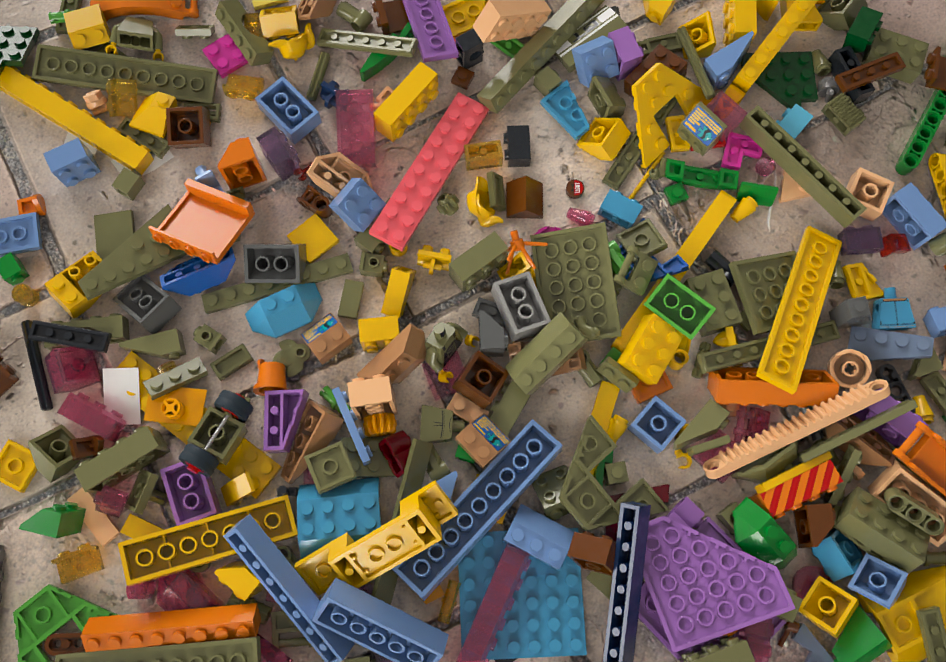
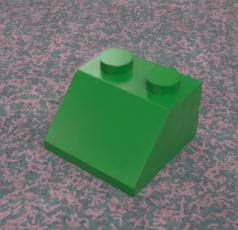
M65 502V505L53 504L52 507L40 510L20 524L19 529L52 538L81 533L86 509L78 507V504L74 502Z

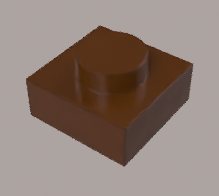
M458 66L451 79V83L467 90L475 76V72Z

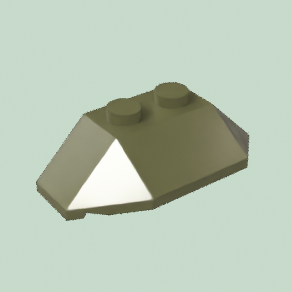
M799 440L737 469L731 474V477L762 483L776 476L779 471L790 469L793 466L792 462L797 459Z

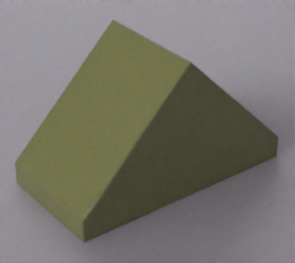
M934 348L931 358L913 360L907 380L912 381L944 368Z

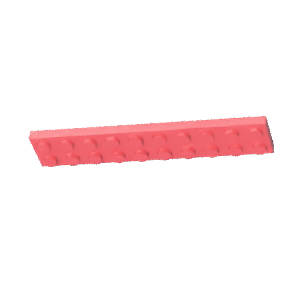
M460 92L457 93L369 230L370 235L400 251L404 250L489 113V109L486 106Z

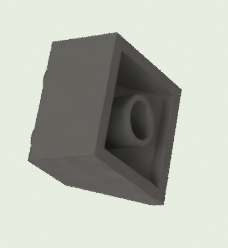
M479 310L480 352L487 357H503L504 351H507L508 335H504V328L484 310Z

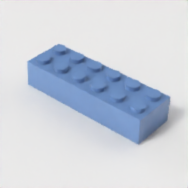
M338 578L334 579L321 598L312 619L313 622L393 662H438L444 655L449 634Z

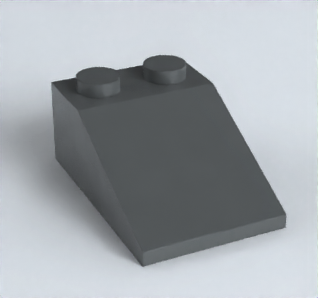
M144 275L132 280L113 298L120 307L151 334L162 330L182 309L170 295Z

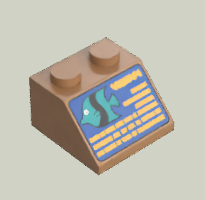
M331 312L300 334L322 365L353 343L351 336Z
M485 413L472 421L455 437V441L482 469L511 442Z

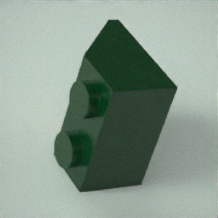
M862 6L847 33L843 47L851 46L854 53L864 52L867 45H872L876 37L875 31L879 32L883 21H881L883 13Z

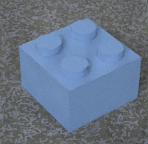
M600 36L572 49L578 79L584 86L590 87L593 76L610 79L620 74L613 40Z
M79 138L43 153L51 172L66 187L75 186L80 181L92 178L101 172L93 154Z
M351 178L328 206L354 231L364 232L385 207L386 203L362 178Z
M655 395L627 429L658 454L665 449L686 423V420Z

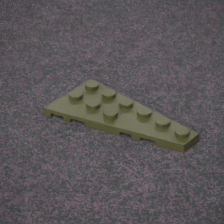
M169 204L78 281L88 300L188 255L183 250H176L166 243L155 241L148 228L149 226L158 228L172 211Z

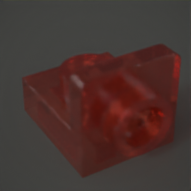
M891 233L876 241L881 257H887L891 254H905L911 251L906 234Z

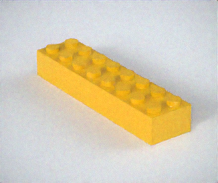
M288 495L119 542L118 548L127 586H133L237 555L223 535L249 514H251L273 543L297 537L298 532Z

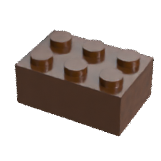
M659 44L624 79V92L634 99L631 86L656 63H662L685 77L688 62Z

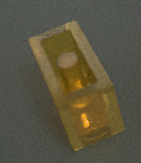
M495 140L464 145L466 171L502 166L503 153L501 141Z

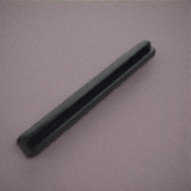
M22 321L21 328L40 409L42 411L52 410L53 404L38 341L28 339L32 321Z

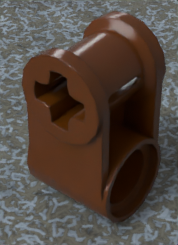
M307 185L306 191L296 198L300 205L314 214L316 213L322 219H326L332 214L333 210L328 206L330 204L328 198L310 185ZM326 205L324 209H319L321 206Z

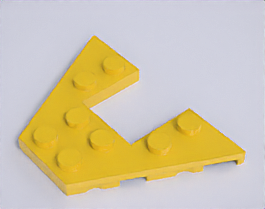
M656 63L631 86L632 95L634 96V110L637 111L638 122H636V130L639 137L638 147L641 149L643 163L641 168H647L670 146L654 118V115L675 96L687 117L700 101L709 108L717 100L716 97L707 100L699 86L662 63Z

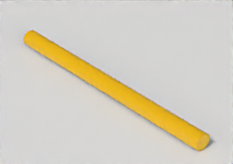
M662 152L656 158V160L653 162V164L648 169L646 174L643 176L641 181L638 183L636 188L628 197L629 199H633L635 197V195L638 193L640 188L643 186L645 181L650 176V169H655V167L660 162L661 158H663V156L665 155V152Z

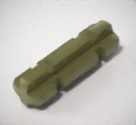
M702 342L698 354L709 352L711 344ZM696 357L695 368L692 370L691 375L694 378L701 379L703 373Z

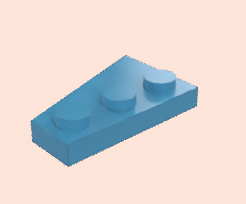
M568 80L540 100V104L575 140L589 131L590 126L576 101L574 93L570 89Z

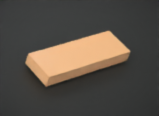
M83 487L67 499L68 502L77 503L78 507L86 509L83 521L102 546H106L121 534L118 527L94 496L89 492H85Z

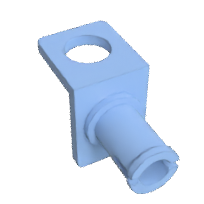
M204 165L196 167L195 172L198 176L195 177V181L224 192L212 170L207 171Z

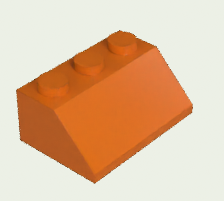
M249 137L239 138L230 143L217 166L230 190L241 186L246 188L267 181L261 162Z

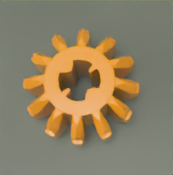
M374 413L363 418V430L368 437L387 436L396 432L397 422L392 413Z

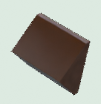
M528 176L507 182L506 218L543 219V183Z

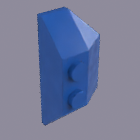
M230 247L218 265L212 262L207 263L200 257H195L176 265L166 274L159 276L162 289L192 296L213 286L220 285L227 280L236 261L233 248Z

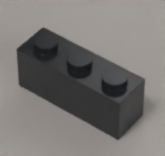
M851 46L835 50L828 58L832 64L831 73L834 78L840 73L861 66ZM872 83L848 91L844 95L849 96L852 103L856 105L866 101L875 91Z

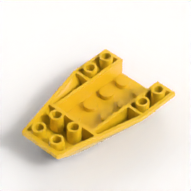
M946 565L910 572L900 596L890 609L857 592L855 593L866 613H873L884 636L892 645L891 650L887 651L892 662H920L927 658L916 610L932 606L940 607L946 632Z

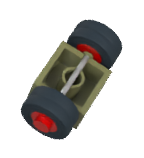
M223 390L214 402V406L217 409L209 406L188 438L189 444L185 446L178 459L187 466L188 470L195 474L200 473L210 477L219 465V462L227 465L248 432L246 425L243 423L247 421L254 408L242 395L228 390Z

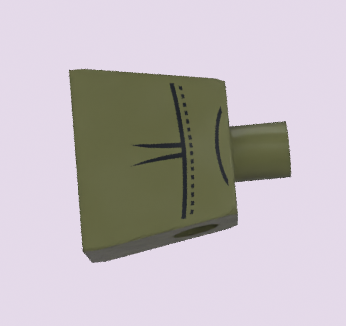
M422 405L420 440L428 443L432 442L433 444L452 441V432H461L464 429L465 421L453 420V411Z

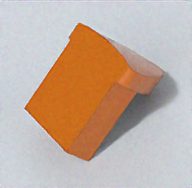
M41 194L17 200L19 215L33 212L41 216L46 215L45 201Z

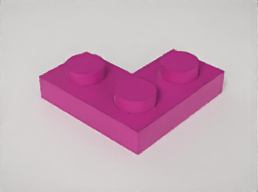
M729 132L726 138L721 167L739 171L743 155L760 159L763 149L749 136Z

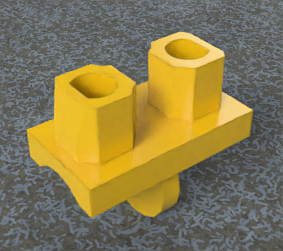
M424 245L422 249H418L417 265L429 269L430 275L434 274V270L449 271V263L452 259L450 249L442 248L440 253L433 252V247L430 245Z

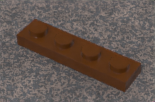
M898 52L840 73L834 80L842 93H846L900 72L906 65Z

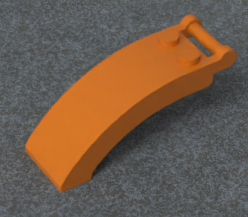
M90 0V6L100 4L106 22L111 18L126 15H155L182 20L184 17H199L198 0H191L189 9L185 8V0Z
M918 421L913 432L898 449L895 448L892 454L946 498V440L934 433L923 422ZM924 433V435H923V436L920 438V440L915 444V446L908 452V450L914 445V443H915V442L919 439V437Z

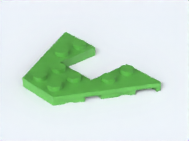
M48 584L13 612L14 623L16 624L15 638L18 640L19 654H17L18 662H51L40 645L72 619L82 632L90 617L118 614L59 587Z

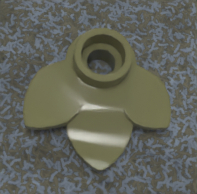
M291 339L279 342L281 351L275 354L272 362L284 364L288 377L299 374L303 370L304 362L310 358L311 351L309 347L305 344H297ZM299 350L304 351L303 355L298 356L297 352Z

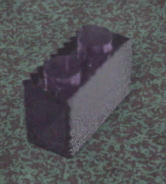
M865 225L861 228H855V226H849L837 235L838 240L842 241L840 248L841 256L878 253L884 249L880 227Z

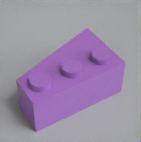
M305 389L265 391L263 451L268 453L290 452L309 397V393Z

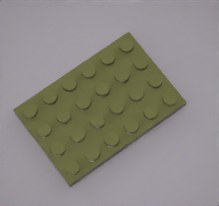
M602 222L530 235L531 242L548 243V246H532V253L536 266L537 290L550 320H553L562 312L578 329L575 318L584 315L588 326L600 329V336L595 337V339L587 338L588 341L622 337L606 223Z

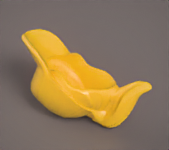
M307 23L304 33L289 40H275L268 43V46L278 48L283 58L297 61L298 58L304 55L306 50L312 49L315 46L311 23Z
M477 176L475 189L469 192L466 197L469 211L478 217L482 227H491L497 223H503L502 218L494 216L495 209L490 208L487 180Z

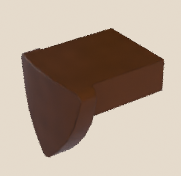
M99 435L71 439L69 446L73 461L98 456L97 453L103 450L104 438Z

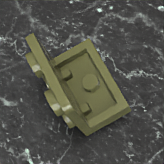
M566 465L540 474L532 483L542 504L545 517L551 520H558L562 516L569 514V511L558 499L569 470Z

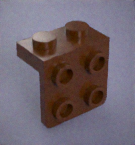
M374 0L371 2L373 12H377V17H375L378 28L381 27L383 35L402 32L407 22H409L402 0L387 2Z

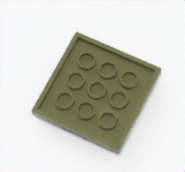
M795 251L733 261L729 264L753 335L771 332L797 255Z

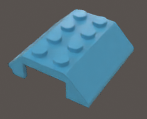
M379 477L355 479L320 495L315 484L299 485L297 495V530L301 559L345 533H348L356 542L381 527Z

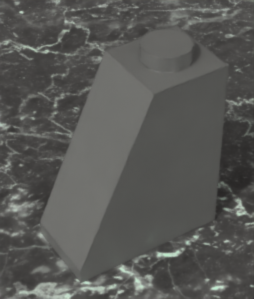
M866 296L846 299L828 312L831 321H835L838 329L871 323V313Z

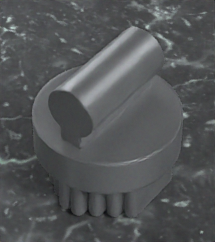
M828 76L819 80L818 95L825 97V102L828 103L833 99V95L839 92V86L833 77Z

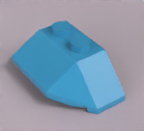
M315 283L296 284L259 300L245 313V316L253 332L278 338L311 323L323 299Z

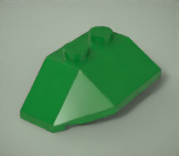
M746 497L733 510L735 542L743 552L776 566L778 570L784 569L797 556V545L773 517L751 499Z

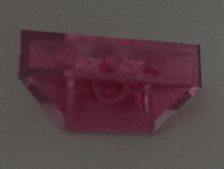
M188 569L158 579L156 603L164 611L227 606Z

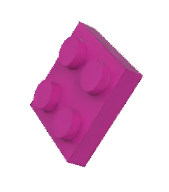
M229 34L224 35L202 49L212 66L219 71L222 79L249 63Z

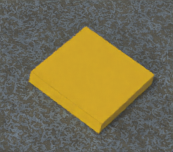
M316 213L287 235L292 244H306V257L309 264L315 262L340 242Z
M8 439L0 452V482L24 493L36 474L37 468L30 449Z

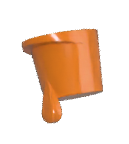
M259 359L257 361L259 368L257 384L253 387V393L265 396V391L287 390L285 365L280 362H265L264 359Z

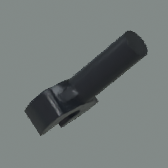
M280 486L277 488V497L284 495L296 497L298 495V487L288 488Z

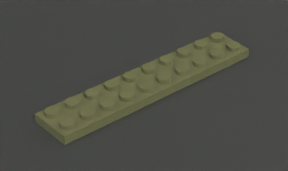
M38 44L31 78L34 81L146 97L159 91L174 96L177 101L213 104L219 71L213 68Z
M260 636L152 647L65 653L55 655L56 662H261Z

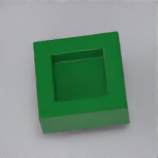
M682 182L664 189L670 206L689 199Z

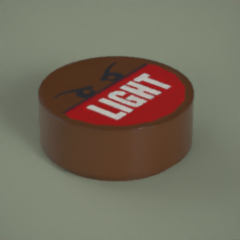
M577 179L570 180L566 186V194L573 199L580 198L585 189L584 184Z

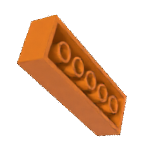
M729 367L710 372L707 388L714 400L721 405L737 403L742 406H748L749 404L769 406L770 404L780 407L797 405L802 408L814 405L819 407L822 401L827 403L828 398L834 400L840 386L826 370L803 369L797 391L794 394H790L757 377L758 368Z

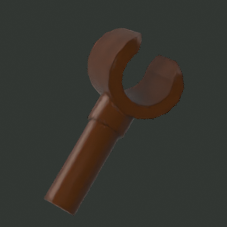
M796 621L793 623L786 622L783 635L777 645L783 647L790 632L798 633L800 624Z

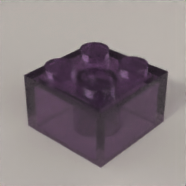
M274 126L256 137L264 156L282 182L301 171L299 166L301 161L297 156L298 153L293 145L288 144V139L283 131L279 132Z

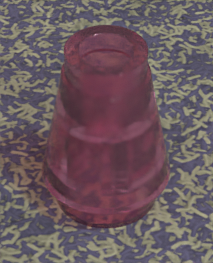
M572 207L569 208L566 215L567 218L579 226L591 225L595 220V215L592 214V211Z

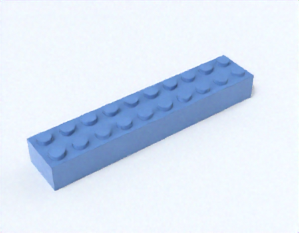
M532 419L453 503L458 510V515L441 524L442 540L397 565L392 570L425 601L561 453L563 445Z

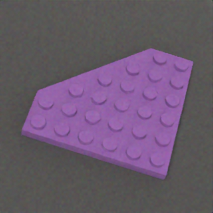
M665 516L649 521L643 577L673 653L796 609L776 566L759 560L750 554L728 546L721 541L708 537Z

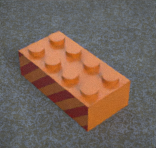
M830 459L766 492L756 493L748 498L776 520L786 515L785 512L794 511L802 507L803 503L812 502L820 498L821 494L830 493L838 489L837 484L843 482Z

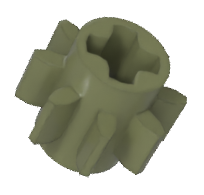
M444 193L437 199L438 206L436 208L440 214L450 216L459 209L457 204L459 199L455 194Z

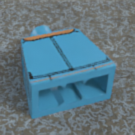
M895 287L884 288V298L873 302L871 328L886 331L916 328L909 299L907 297L897 298Z

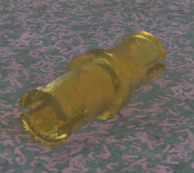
M448 580L445 595L441 598L442 606L437 621L450 624L453 608L457 605L456 598L461 585L460 582Z

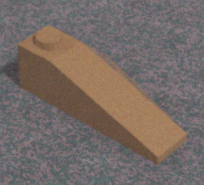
M310 398L308 399L300 420L301 424L298 434L294 438L293 449L287 454L280 475L288 484L292 485L307 469L308 466L304 456L327 447L342 428L344 419L331 409Z

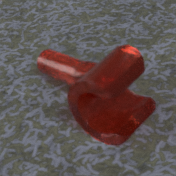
M311 164L304 169H295L294 175L298 176L302 173L298 179L300 181L306 180L307 171Z

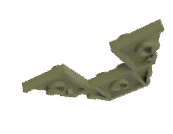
M592 415L587 418L558 498L584 531L618 523L621 502L633 501L651 505L650 515L668 511L669 508L644 478L639 479L614 502L590 473L597 464L617 447Z

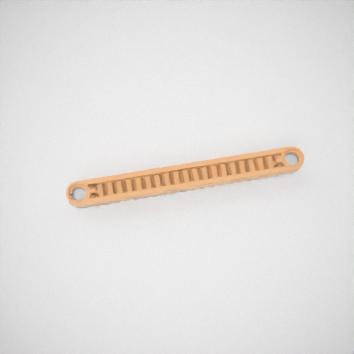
M879 379L863 386L858 384L857 389L851 387L848 393L843 391L842 396L837 394L834 400L828 398L827 403L822 401L819 407L814 405L813 410L806 409L805 414L799 412L798 417L793 415L790 421L785 419L784 424L778 422L777 427L770 426L769 431L764 429L761 435L755 433L754 438L749 436L748 441L741 440L740 445L735 443L733 448L726 447L725 452L720 450L719 455L705 461L703 464L706 477L709 479L720 478L887 398L891 394L889 383Z

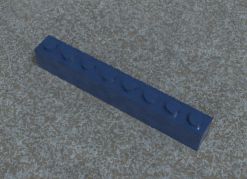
M630 501L621 502L603 662L634 661L651 505Z

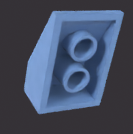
M753 31L705 59L703 67L713 90H720L728 84V81L749 50L754 35Z

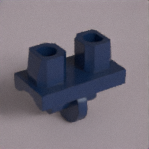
M334 80L329 83L323 81L321 83L320 97L325 101L324 107L330 109L334 106L347 112L353 99V92L349 89H345L343 92L340 91L339 84Z

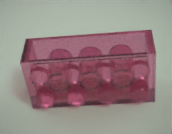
M373 89L335 90L338 152L360 168L377 167Z

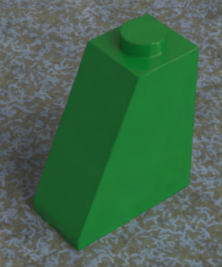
M858 606L832 649V653L836 656L834 662H871L890 649L892 645L863 609Z

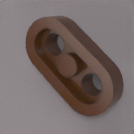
M82 632L55 633L50 635L44 644L45 651L52 656L85 652L83 643L81 647L77 645V641L81 640L80 635ZM58 640L61 642V646L59 648L56 646V642Z

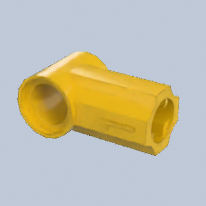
M686 336L683 337L668 364L672 370H680L689 360L688 353L691 340ZM674 356L679 357L682 363L676 362Z

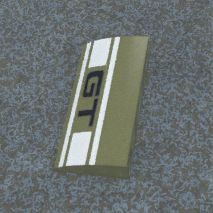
M605 5L588 17L555 52V56L567 71L571 73L576 69L572 54L573 48L600 36L608 37L609 32L626 27L627 25L611 8Z

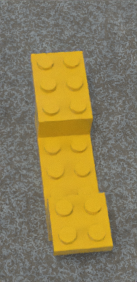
M435 480L400 501V516L356 542L348 533H345L296 562L294 568L318 596L328 590L335 578L360 588L442 540L441 524L457 516L458 510Z

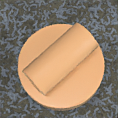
M94 90L83 96L87 108L91 109L94 116L110 110L106 103L107 99L101 90Z

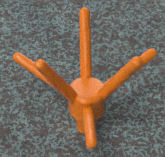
M517 230L510 231L512 241H510L511 246L508 247L509 255L507 257L508 264L505 274L508 275L510 272L515 251H522L531 267L536 269L535 264L525 250V245L548 246V243L523 241V238H519Z

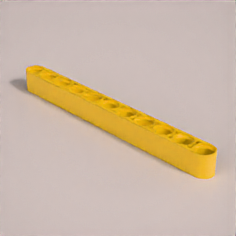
M723 190L720 191L676 253L689 265V268L737 201L736 198ZM687 271L672 276L681 281ZM663 278L656 281L622 329V337H617L610 346L611 348L614 347L622 353L643 316L654 313L644 306V303Z

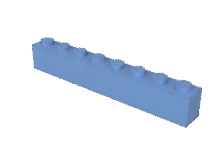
M251 514L236 523L223 535L226 541L325 662L343 661L355 643L312 621L320 600Z

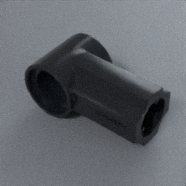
M715 250L704 263L713 271L723 269L728 284L732 287L735 282L729 268L731 262Z

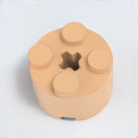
M853 349L837 352L830 358L827 365V372L840 384L839 387L845 389L857 388L858 384L864 385L872 371L871 362L868 357ZM846 364H848V366L853 367V370H851V374L849 372H845L844 369L847 368Z

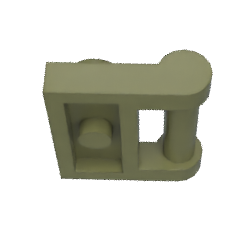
M629 245L626 258L618 275L616 274L613 280L638 296H643L658 261L639 251L638 248ZM634 257H635V258H637V260H636V262H635V264H634V267H633V269H632V271H631V273H630L628 279L626 280V279H625V276H626V274H627V272H628V270H629V267H630V265H631V263H632V261H633V259H634Z
M284 611L271 612L273 651L286 647L307 645L312 647L305 637L280 639V633L296 632L299 629Z

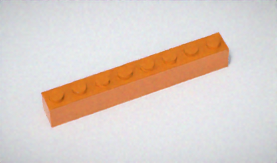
M257 603L90 617L80 637L85 652L257 637L261 617Z

